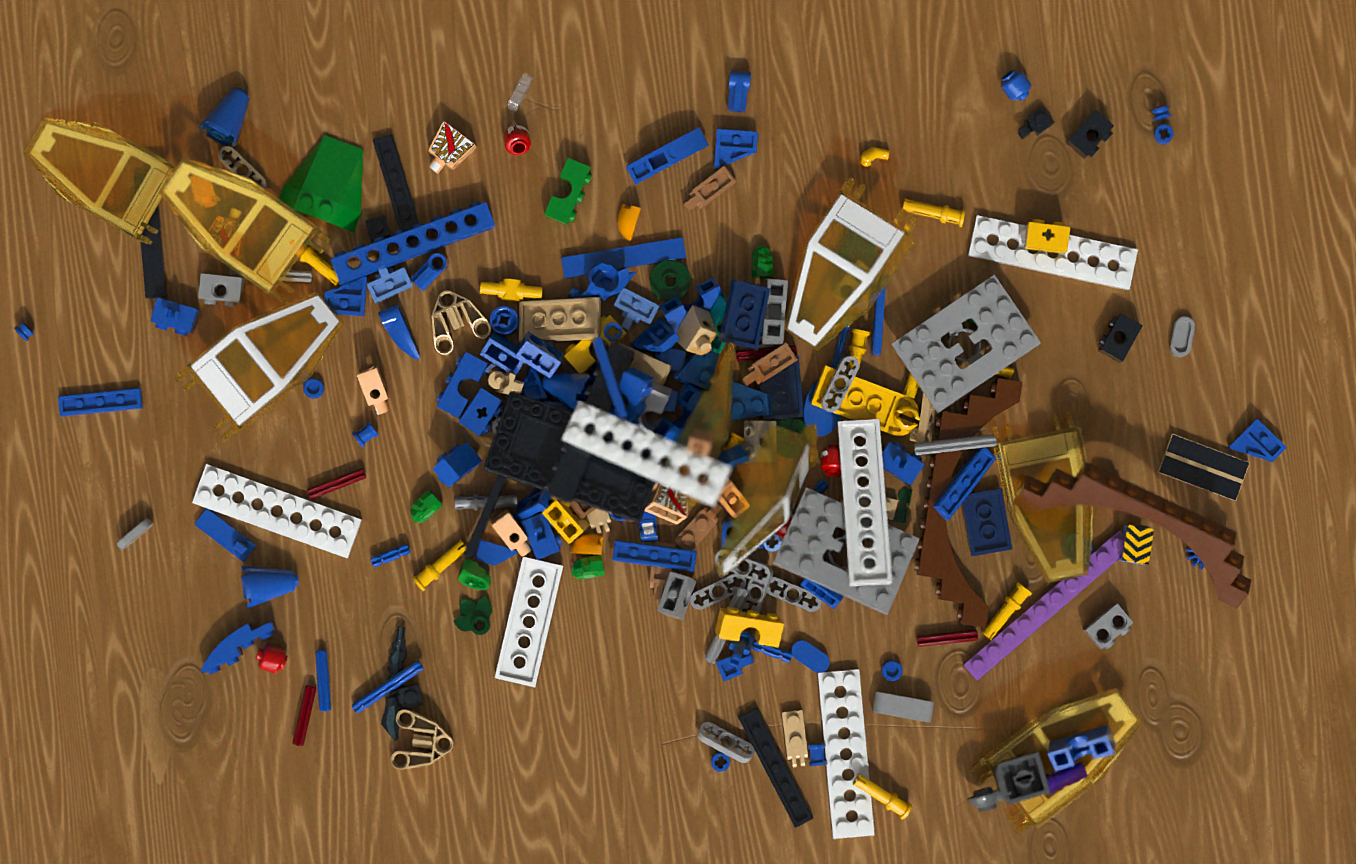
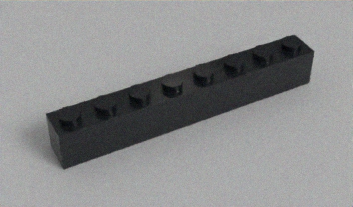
M611 342L610 347H605V351L617 387H619L624 371L628 370L631 366L635 351ZM598 365L593 377H596L594 384H589L585 395L588 398L585 404L609 414L610 409L613 408V403L601 367ZM588 424L585 427V433L587 435L594 433L595 425ZM565 441L561 449L563 456L561 460L557 459L553 467L554 477L553 479H548L544 490L547 491L546 495L548 498L570 507L593 453Z

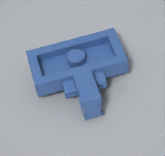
M387 268L379 270L380 274L375 275L377 280L367 284L375 304L413 287L405 268L395 272L392 268L389 270Z
M623 288L613 305L623 311L621 316L625 320L621 328L626 331L630 330L633 322L638 324L640 320L650 325L659 309V305L626 288Z

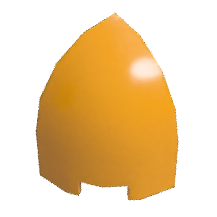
M622 204L618 214L617 226L621 235L631 241L641 208Z
M584 534L576 538L570 547L569 553L602 555L603 534Z

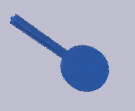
M844 317L831 368L836 369L842 358L852 322L850 318ZM817 380L806 395L803 418L807 430L812 435L825 436L837 426L841 415L828 412L810 404L818 383Z

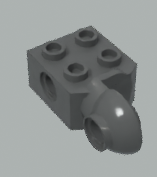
M1033 751L994 763L992 771L997 789L992 790V787L975 790L973 791V796L967 798L972 806L978 808L979 812H984L996 808V803L1000 801L1013 804L1050 793L1039 753Z

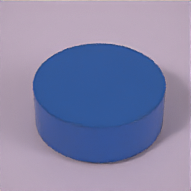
M317 378L308 379L303 386L305 395L312 399L321 397L325 390L323 382Z
M889 660L883 664L881 672L885 679L896 681L901 677L903 670L900 663Z

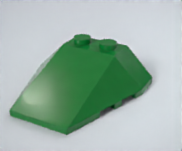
M324 135L284 185L277 204L288 210L306 214L333 224L335 227L355 233L362 210L363 149Z

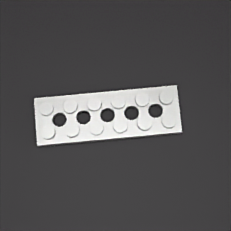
M527 557L522 558L495 678L536 687L563 566ZM537 575L542 576L545 581L544 585L540 588L533 585V578ZM537 596L540 600L539 606L536 608L530 607L528 604L529 597ZM526 616H532L535 619V625L532 628L524 626L523 620ZM527 636L530 639L529 647H520L518 643L520 637ZM521 656L525 659L526 664L523 668L515 667L514 659Z

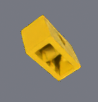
M1033 219L1026 226L1024 249L1065 254L1068 251L1070 227H1066L1065 223L1053 222V225L1045 224L1044 220ZM1046 231L1052 236L1048 241L1045 236H1042Z
M557 501L553 502L542 512L569 544L590 526L584 518L580 520L571 506L569 507Z

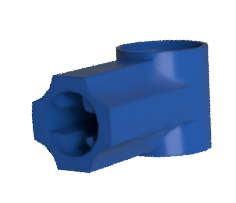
M731 70L729 111L745 112L751 72Z
M439 253L431 255L428 261L410 279L424 291L447 269L448 259ZM437 257H441L444 262L443 266L439 269L433 266V261Z

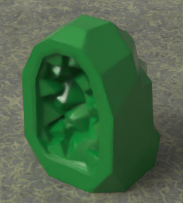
M757 245L753 250L752 278H773V256L771 250L764 245Z
M427 490L412 505L410 510L411 518L415 523H422L433 516L443 504L430 490Z
M597 555L578 559L571 568L572 576L577 579H588L605 575L602 556Z
M465 558L457 579L462 585L473 589H488L492 582L491 576L477 562Z

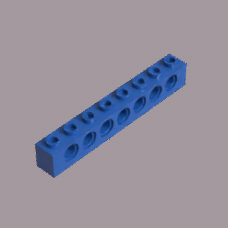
M481 201L470 204L469 209L462 211L459 208L451 211L450 216L444 218L442 215L431 219V223L423 225V222L411 226L412 230L404 232L402 229L392 233L390 238L379 237L374 239L371 245L365 246V244H360L353 247L354 251L349 253L341 251L334 254L331 263L339 284L347 283L494 229L495 223L487 203L481 204ZM467 216H473L476 219V223L468 225L464 219ZM454 223L457 230L448 232L445 225ZM434 230L438 236L435 239H429L426 236V232ZM409 237H415L418 240V244L412 247L407 244L406 240ZM390 244H396L399 251L392 254L388 252L387 247ZM376 251L380 257L378 260L372 261L368 258V253ZM356 258L360 261V265L357 268H352L348 265V261Z

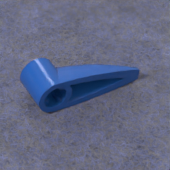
M398 304L378 312L384 328L397 346L415 360L421 358Z

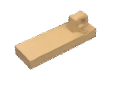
M617 343L635 351L630 368L633 367L654 377L653 381L659 384H665L672 366L622 343Z
M924 393L919 428H914L910 432L909 439L917 443L933 441L937 412Z

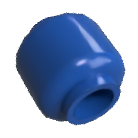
M1011 70L1002 77L1001 88L1010 100L1019 99V101H1022L1030 94L1028 91L1031 88V83L1022 71Z

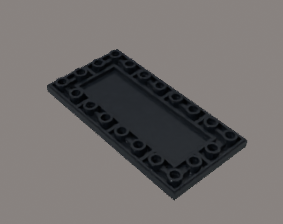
M510 391L483 470L546 491L544 489L548 479H553L555 474L553 467L557 459L561 460L563 456L561 449L565 441L562 438L574 413ZM613 432L605 433L603 437L605 443L613 441ZM626 440L622 444L624 451H630L633 447L631 440ZM645 448L641 452V457L645 460L649 459L652 455V451L649 448ZM593 454L573 501L641 524L655 481Z

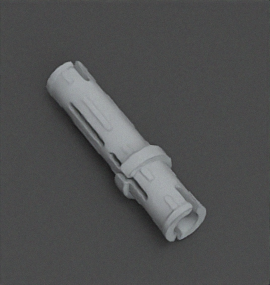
M478 494L468 497L455 496V510L474 509L476 511L482 509L489 496H478ZM517 494L500 495L495 508H517Z

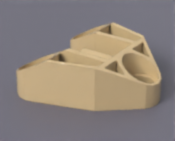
M449 290L439 294L431 316L435 349L441 355H449L454 350V342L443 314H447L453 330L462 328L465 324L458 310L460 306L476 337L486 339L492 333L491 325L469 299ZM446 294L453 297V303L449 306H445L442 303V297ZM486 324L489 329L488 333L479 335L477 333L478 325ZM442 340L450 342V349L446 352L439 349V343Z
M407 708L397 713L396 722L400 727L417 732L434 733V737L414 734L412 747L432 749V752L397 750L391 757V763L394 768L402 770L431 765L453 748L454 741L452 737L437 721ZM401 713H409L411 715V722L408 724L402 723L400 721ZM441 738H447L450 741L448 749H441L438 742ZM401 753L406 756L405 764L398 765L395 762L397 754Z

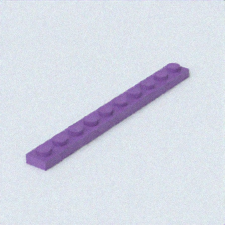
M1118 531L1084 561V574L1065 577L963 666L975 680L978 681L1121 558L1125 542L1123 533Z

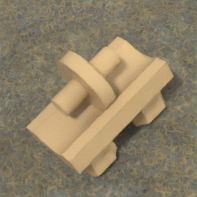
M494 371L488 376V384L493 389H496L495 392L500 394H509L510 391L520 394L524 385L523 382L515 380L516 375L512 373Z

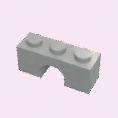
M767 279L766 287L771 289L764 317L762 345L782 346L784 341L788 280Z
M653 381L652 385L654 387L646 399L647 407L644 413L655 411L661 414L672 389ZM643 413L638 421L640 422L639 427L653 433L656 424L648 421Z

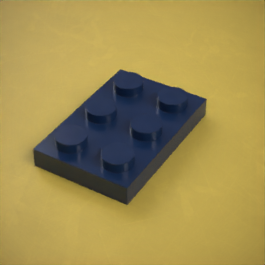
M731 280L719 341L758 349L771 288Z
M796 355L798 359L796 362L765 382L760 383V391L770 394L772 415L762 416L763 421L803 417L799 355Z
M1002 488L969 494L962 503L971 557L1012 550Z

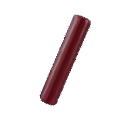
M790 345V346H789L790 349L792 350V352H793L794 355L796 356V355H797V348H796V346H795V345ZM780 346L736 350V359L738 361L761 359Z
M360 468L308 488V496L310 499H314L366 479L365 470Z
M977 630L920 635L917 636V645L924 647L977 641L978 632Z
M306 685L292 742L296 746H303L316 694L315 686Z

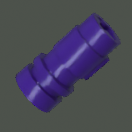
M1082 762L1057 772L1054 770L1051 774H1045L1050 791L1049 795L1088 777Z

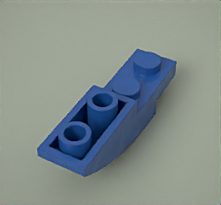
M699 127L631 163L626 168L636 185L704 149L709 144Z
M269 622L255 630L252 624L249 623L230 634L209 655L201 668L202 673L208 672L211 675L220 671L219 666L225 663L230 666L240 661L238 657L243 655L240 647L242 646L243 649H246L255 644L253 641L261 637L264 640L273 636L272 631L276 630L274 622Z

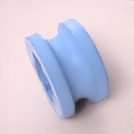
M775 533L772 536L776 537L774 540L777 539L778 544L774 545V548H769L770 545L767 546L766 541L763 542L764 548L771 552L778 550L782 543L779 535Z

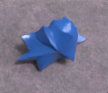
M611 263L593 265L587 274L589 284L587 291L579 298L599 297L605 301L609 296L621 292L637 272H629L628 268L617 270Z

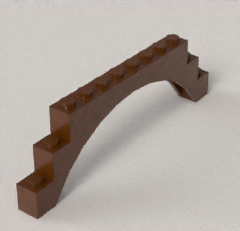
M997 378L995 383L992 382L990 394L993 395V398L969 395L968 399H964L963 411H966V415L942 411L941 415L936 417L935 428H938V435L933 437V441L974 437L993 417L1020 402L1022 382ZM963 450L935 453L934 456L930 457L929 468L932 469V475L927 478L926 483L929 495L924 498L923 503L926 515L925 518H921L920 530H923L922 538H919L920 540L917 544V550H920L919 559L915 558L914 571H917L916 575L941 579L940 583L937 582L935 595H938L939 600L962 603V607H958L957 619H960L959 624L986 628L989 607L968 585L958 568L949 544L946 520L933 507L934 503L950 484L952 473Z
M1085 462L1076 476L1056 468L1047 483L1027 475L1017 489L1013 504L1029 512L1057 506L1086 505L1124 511L1149 520L1174 534L1200 558L1213 579L1218 600L1238 608L1249 594L1251 579L1239 574L1242 570L1244 556L1232 551L1235 545L1236 531L1091 463Z

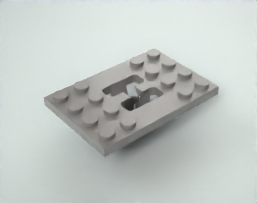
M993 275L891 345L936 412L939 413L1041 344V342L997 277ZM967 319H972L977 325V330L974 332L970 329H963L962 323ZM959 332L971 334L969 335L971 342L977 343L976 353L974 356L971 355L969 359L957 357L964 352L959 343L951 347L952 337L954 335L957 336ZM946 333L949 334L947 348L941 342V337ZM982 339L987 340L991 346V351L985 355L979 353L981 349L980 340ZM955 360L967 362L969 366L965 369H960Z
M806 487L773 564L887 615L920 539L888 525L892 584L850 586L849 573L846 572L848 567H841L835 564L830 555L832 550L840 552L843 545L840 541L846 542V532L843 537L837 539L832 537L836 527L845 530L844 505ZM864 517L860 520V524L864 528H869L872 525V521ZM864 538L870 542L869 548H872L874 545L873 540ZM825 550H826V560H827L828 563H826V562L823 561V555H824V553H825ZM867 558L863 561L865 568L872 569L875 567L873 559Z

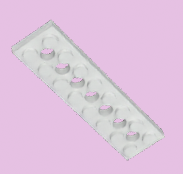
M979 215L976 216L968 253L970 257L1130 290L1138 249L1069 235L1068 251L1065 254L1058 253L1057 258H1050L1046 251L1030 254L1027 249H1024L1025 225ZM1048 231L1042 234V236L1046 237L1047 241L1052 237L1048 234ZM990 234H994L998 238V243L994 246L989 245L987 242V236ZM1009 239L1017 240L1018 248L1015 250L1009 249L1007 241ZM1071 251L1078 254V261L1075 263L1070 262L1067 258L1068 253ZM1089 256L1097 257L1098 265L1096 267L1089 266L1087 262ZM1110 260H1115L1118 263L1117 271L1108 269V262Z
M580 401L562 438L563 441L715 507L732 469L706 456L688 452L687 448ZM588 424L595 425V431L591 435L585 433V427ZM607 432H613L614 439L610 443H605L603 439ZM626 440L633 442V447L630 451H624L622 448V444ZM649 448L652 451L651 457L646 460L642 459V450ZM665 456L669 457L671 460L670 465L662 468L660 460ZM682 465H688L690 468V472L686 476H680L679 468ZM702 473H706L709 476L708 482L704 485L698 483V477Z
M879 419L838 421L850 586L892 584ZM861 436L865 439L866 444L864 446H857L854 443V439ZM857 457H865L867 465L864 467L858 466L855 461ZM859 477H866L869 481L868 486H859L857 479ZM867 497L870 500V506H860L859 499ZM864 517L871 519V527H862L860 520ZM864 538L872 539L873 547H863L862 540ZM871 558L875 562V567L867 569L863 561Z
M208 464L205 466L192 503L345 558H349L362 519ZM221 484L225 492L222 496L218 497L214 494V487ZM238 491L244 495V500L241 503H235L233 500L234 493ZM257 498L263 501V508L260 510H255L252 506L253 501ZM276 505L281 506L283 509L280 517L272 515V508ZM295 512H299L302 515V521L299 524H294L291 521V516ZM314 519H318L322 523V527L318 531L311 529L310 524ZM333 526H338L341 529V535L338 538H333L330 535V529Z
M859 669L818 673L823 738L826 747H824L825 759L828 763L826 764L833 839L875 835L871 795L852 784L853 780L857 781L855 777L859 773L869 780ZM837 686L845 687L846 694L844 697L838 698L835 696L834 690ZM841 706L846 707L848 710V715L845 718H839L836 715L837 709ZM842 727L850 730V735L846 739H841L838 736V731ZM843 748H849L852 751V756L848 760H844L840 756ZM845 769L853 770L854 776L851 780L843 779L842 772ZM851 789L855 791L856 797L854 800H845L844 793L846 790ZM850 810H854L858 814L854 822H849L846 819V813Z

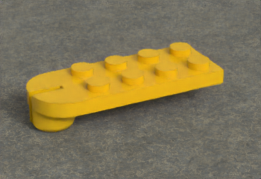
M824 365L810 402L811 405L822 408L821 398L836 369ZM842 371L839 372V374L844 375L849 379L850 375ZM854 377L841 406L837 411L833 412L852 420L879 419L880 430L895 436L906 435L918 426L916 423L900 418V414L920 420L918 406L912 398L858 377ZM843 378L836 379L834 383L837 390L843 389L845 387V380ZM832 389L830 390V393H833V396L831 399L826 400V403H828V408L830 406H835L836 403L833 401L835 395L840 397L841 393H836Z

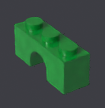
M567 158L560 179L572 186L571 194L563 199L552 196L544 214L546 218L566 226L570 222H574L578 212L575 211L577 203H582L585 195L583 188L585 184L589 185L593 173L590 172V166Z

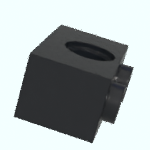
M1095 110L1066 143L1083 159L1088 155L1092 157L1099 150L1097 146L1101 140L1106 142L1113 134L1110 130L1114 125ZM1087 132H1095L1097 136L1096 140H1089L1087 138Z
M1123 314L1117 317L1114 316L1108 325L1111 328L1107 335L1104 334L1098 343L1101 346L1099 352L1119 363L1123 362L1143 325ZM1115 332L1122 333L1124 337L1122 343L1115 341Z

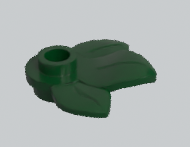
M483 596L476 604L471 600L462 599L460 601V613L462 616L454 620L456 627L461 631H472L477 635L487 633L490 629L489 617L492 613V606L489 600ZM483 621L484 627L479 629L476 623Z

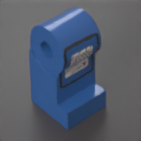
M645 511L641 524L638 523L641 542L650 543L658 541L656 515Z

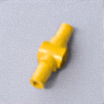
M503 279L499 283L481 281L480 294L498 295V297H501V300L518 302L523 297L542 299L543 287L524 285V283H521V280Z

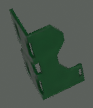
M903 488L898 493L900 506L895 511L894 519H888V521L906 524L909 507L906 510L907 503L908 506L910 505L913 489Z

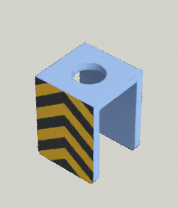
M1125 525L1123 527V535L1125 536L1123 554L1118 561L1149 565L1154 529Z

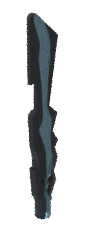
M397 627L396 640L391 645L392 653L388 657L390 665L387 669L390 675L387 680L404 669L403 659H406V641L404 638L406 627ZM404 683L392 690L389 696L399 694L398 688L404 687ZM386 705L381 725L393 740L396 741L399 737L400 728L396 722V715L402 710V706L387 707Z

